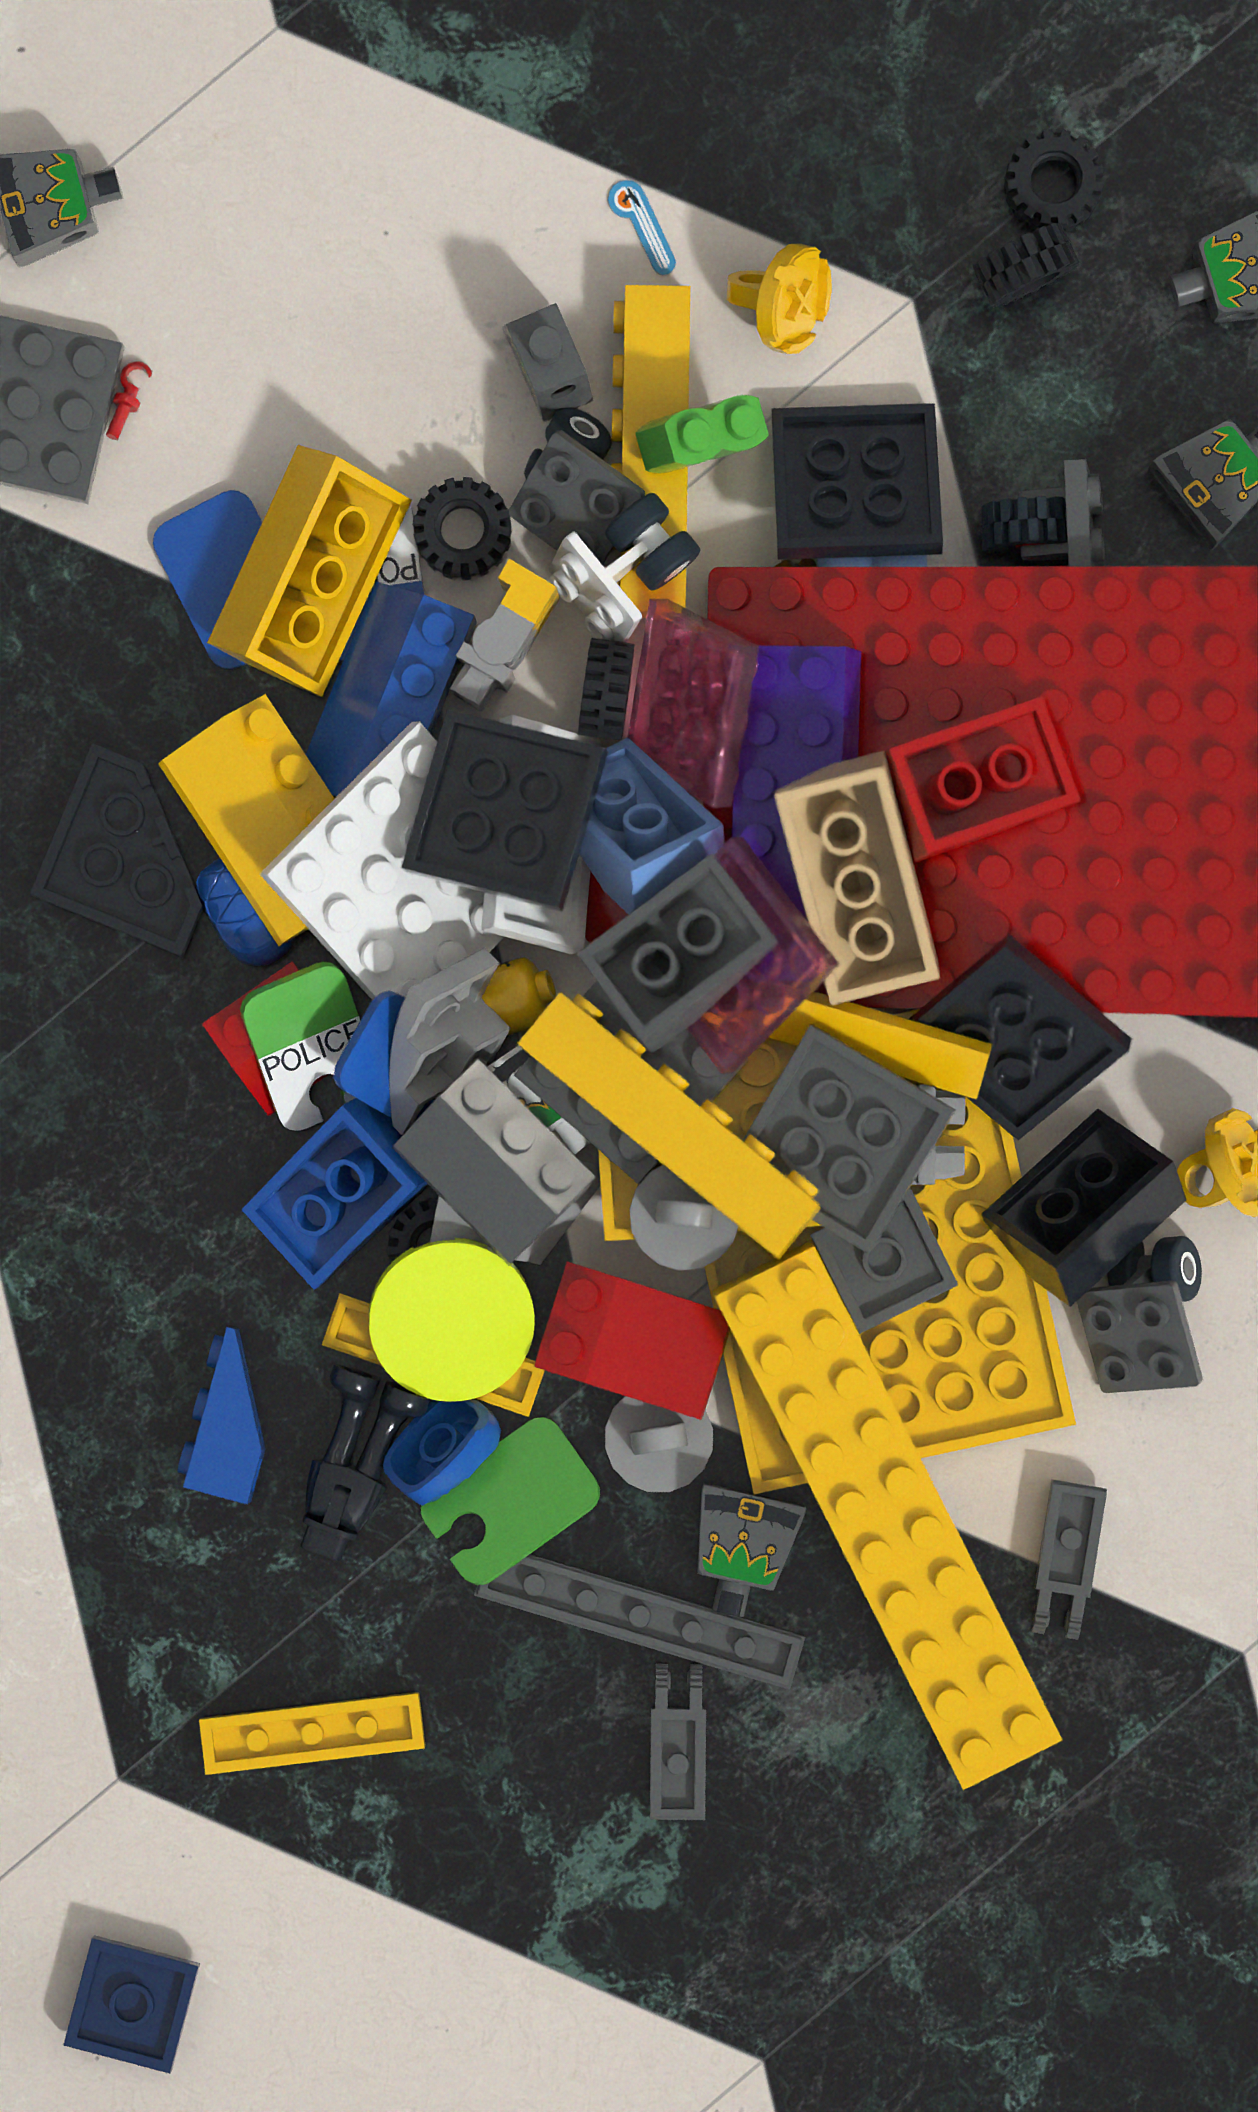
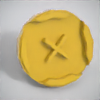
M800 243L788 244L775 255L765 272L746 270L728 275L727 301L740 307L756 310L757 330L762 343L773 351L785 354L800 353L816 338L817 334L811 332L816 320L823 322L828 313L832 292L831 270L827 259L819 258L821 251L816 247Z
M1232 1108L1209 1119L1205 1129V1149L1189 1155L1179 1165L1177 1173L1186 1197L1185 1202L1190 1206L1205 1208L1218 1206L1230 1201L1244 1215L1258 1216V1129L1254 1131L1246 1122L1253 1118L1245 1111ZM1203 1165L1211 1170L1214 1178L1213 1188L1207 1195L1202 1194L1198 1190L1195 1182L1196 1173Z

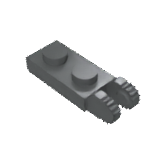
M1051 1479L1034 1588L1038 1589L1031 1626L1033 1633H1045L1050 1620L1052 1592L1072 1595L1064 1622L1065 1638L1079 1639L1086 1597L1090 1598L1107 1496L1106 1488Z
M656 1664L655 1707H651L650 1820H705L706 1708H702V1664H690V1670L687 1672V1689L690 1691L689 1708L668 1707L671 1672L668 1670V1664Z

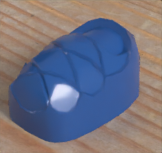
M221 858L200 872L196 881V889L204 911L221 942L239 962L254 966L269 965L279 960L290 950L295 938L281 946L277 945Z
M470 1399L453 1402L433 1400L429 1403L427 1412L423 1416L415 1417L390 1447L384 1458V1472L390 1481L406 1496L419 1505L424 1506L426 1503L436 1501L444 1494H448L451 1489L458 1486L474 1473L498 1447L501 1428L493 1412L478 1400Z

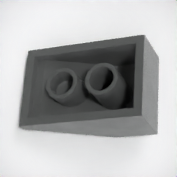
M710 854L578 952L577 955L639 1040L653 1054L696 1022L779 942L715 856Z

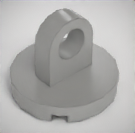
M664 1165L649 1172L639 1184L629 1209L631 1231L641 1250L657 1264L678 1271L701 1269L720 1259L733 1243L738 1229L735 1223Z
M624 1396L614 1406L605 1426V1449L613 1469L628 1484L646 1492H671L689 1485L705 1469L713 1450V1427L706 1410L702 1420Z

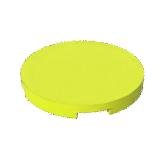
M466 1238L435 1241L415 1249L412 1247L405 1251L383 1272L375 1286L370 1301L369 1332L373 1349L379 1362L398 1384L419 1396L432 1400L447 1402L470 1400L497 1389L509 1380L522 1365L534 1335L535 1315L533 1302L525 1279L513 1263L508 1266L490 1246Z

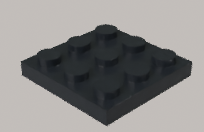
M935 403L772 408L777 560L942 554L943 533Z
M447 709L401 868L407 873L563 912L608 751L601 746Z
M1010 934L908 1019L992 1044L977 1099L967 1098L1017 1140H1020L1129 1052L1132 1038Z

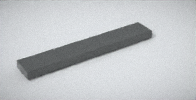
M529 1554L495 1580L485 1585H477L474 1594L477 1597L788 1690L791 1688L805 1636L744 1617L717 1612L704 1605L533 1554Z

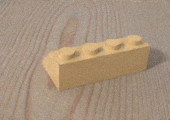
M884 751L830 764L776 790L775 798L830 1004H838L939 979L938 958Z

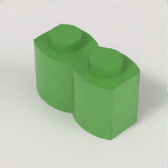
M751 395L733 396L699 408L686 409L646 423L635 433L645 470L652 473H668L707 460L718 459L745 451L761 444L769 436L759 398Z

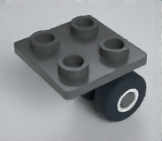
M563 408L554 414L546 428L545 437L547 445L544 450L537 448L532 452L524 471L526 481L509 508V515L556 551H558L564 538L570 533L575 532L603 566L614 548L605 536L606 528L626 508L645 496V491L604 461L612 445L611 435L607 428L598 419L584 411L574 408Z
M1164 1237L1155 1244L1152 1255L1145 1256L1144 1243L1141 1242L1107 1273L1109 1286L1093 1287L1077 1301L1100 1389L1104 1393L1196 1387L1203 1380L1183 1302L1195 1298L1200 1289L1202 1267L1198 1250L1188 1237Z

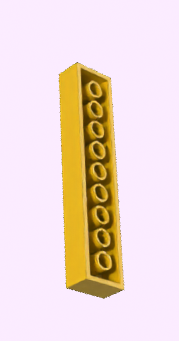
M811 1240L784 1253L779 1260L774 1258L712 1290L714 1297L963 1790L1062 1741Z

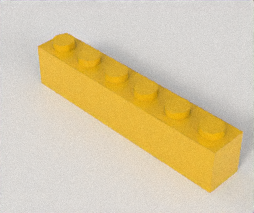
M625 285V301H614L613 334H624V355H613V387L623 388V409H612V441L622 442V463H611V466L645 491V495L649 493L658 495L669 509V515L661 526L672 537L681 531L687 532L688 467L668 473L646 471L635 433L652 420L689 409L690 286ZM627 550V551H625V552H621V556L624 555V554H625L626 552H628L629 550ZM641 560L617 582L619 587L641 612V619H685L686 568L659 589L649 590L636 574L638 565L643 561Z
M560 992L517 1044L779 1260L821 1209L820 1205L812 1199L819 1190L795 1170H792L785 1177L769 1164L775 1157V1154L751 1134L744 1141L736 1137L726 1128L732 1119L711 1101L706 1099L699 1106L683 1092L689 1084L666 1064L663 1063L658 1071L640 1058L646 1051V1048L620 1028L615 1036L608 1032L598 1023L603 1013L582 995L577 993L571 1001Z

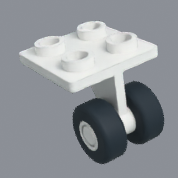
M649 493L638 499L619 514L606 528L605 536L618 552L629 550L608 567L604 568L575 532H572L564 538L548 568L551 574L550 581L557 587L559 596L567 602L573 601L585 615L584 622L588 631L596 639L627 643L642 618L641 612L619 587L617 582L641 560L643 561L638 565L636 574L649 590H656L680 574L700 553V547L688 532L681 531L670 537L662 528L661 524L669 515V509L655 493Z

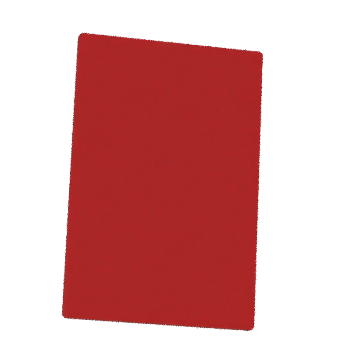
M1258 566L716 567L710 571L708 576L703 807L723 824L725 861L730 878L738 645L846 646L861 651L858 757L882 751L885 752L890 748L1043 696L1081 800L1068 807L978 841L913 863L938 958L940 978L848 1002L868 1008L921 1009L1010 934L1102 1013L1258 1017ZM740 979L715 1004L772 1005L779 981L827 996L828 993L824 981Z

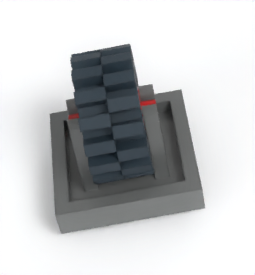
M1086 459L1064 460L1065 487L1020 491L1015 500L1001 499L1000 502L991 501L981 505L983 551L986 553L993 552V554L1007 553V555L1021 553L1022 561L1069 560V567H1106L1105 543L1102 529H1093V515H1103L1102 484L1099 479V473L1090 474Z

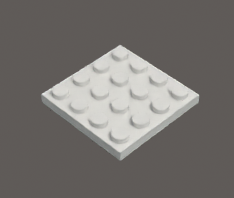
M411 722L260 873L265 881L372 1000L385 991H393L406 997L409 988L483 948L490 952L504 938V936L481 930L485 892L407 873L401 868L437 745V741L421 722Z

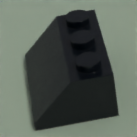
M1096 1109L981 1215L984 1222L1029 1276L1071 1307L1186 1201V1197L1173 1160L1100 1109Z

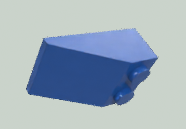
M357 1098L342 1105L241 1209L314 1290L331 1277L428 1186L393 1149L394 1144L402 1135L393 1127L392 1118Z

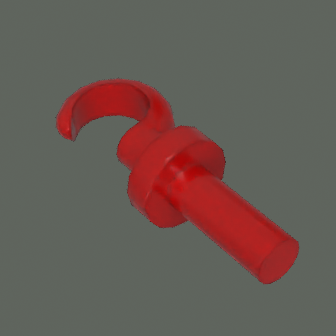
M130 362L121 371L120 382L125 390L123 393L117 392L112 401L117 406V409L106 432V436L110 439H119L129 413L137 412L140 402L136 399L139 388L129 383L127 377L133 370L140 369L145 371L150 378L152 370L143 362Z

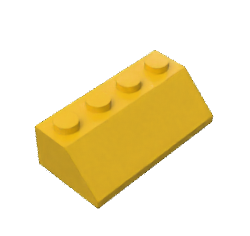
M297 445L207 643L252 667L322 697L412 500L336 455Z
M266 694L216 721L162 759L159 766L277 945L281 946L309 929L265 881L260 873L335 798Z

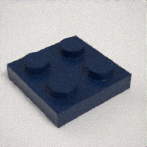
M94 1935L91 1939L63 2046L170 2074L176 2058L200 1963Z

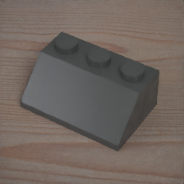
M479 1059L428 1107L393 1146V1149L508 1266L576 1202L596 1178Z

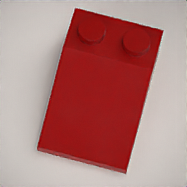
M1043 696L907 742L884 752L913 863L962 847L1081 801Z
M567 1261L534 1367L702 1420L731 1329L721 1310Z

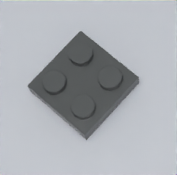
M911 1188L870 1254L826 1228L810 1235L859 1334L958 1286Z

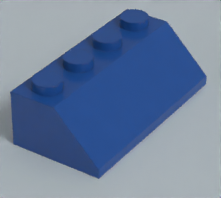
M375 582L306 752L307 758L334 798L411 722H421L432 735L460 666L456 654L463 642L469 644L476 627L475 615L420 593Z

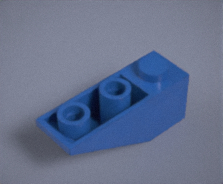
M226 1327L224 1337L215 1334L211 1344L207 1367L215 1368L210 1390L200 1388L192 1419L201 1423L195 1443L185 1442L179 1461L178 1473L186 1475L184 1488L249 1504L252 1501L266 1449L239 1328Z

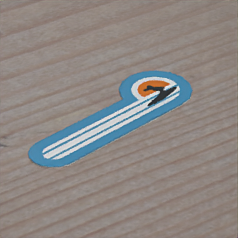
M625 180L618 182L609 192L608 202L611 210L620 217L631 219L653 269L660 275L671 273L675 268L676 260L644 190L634 181Z

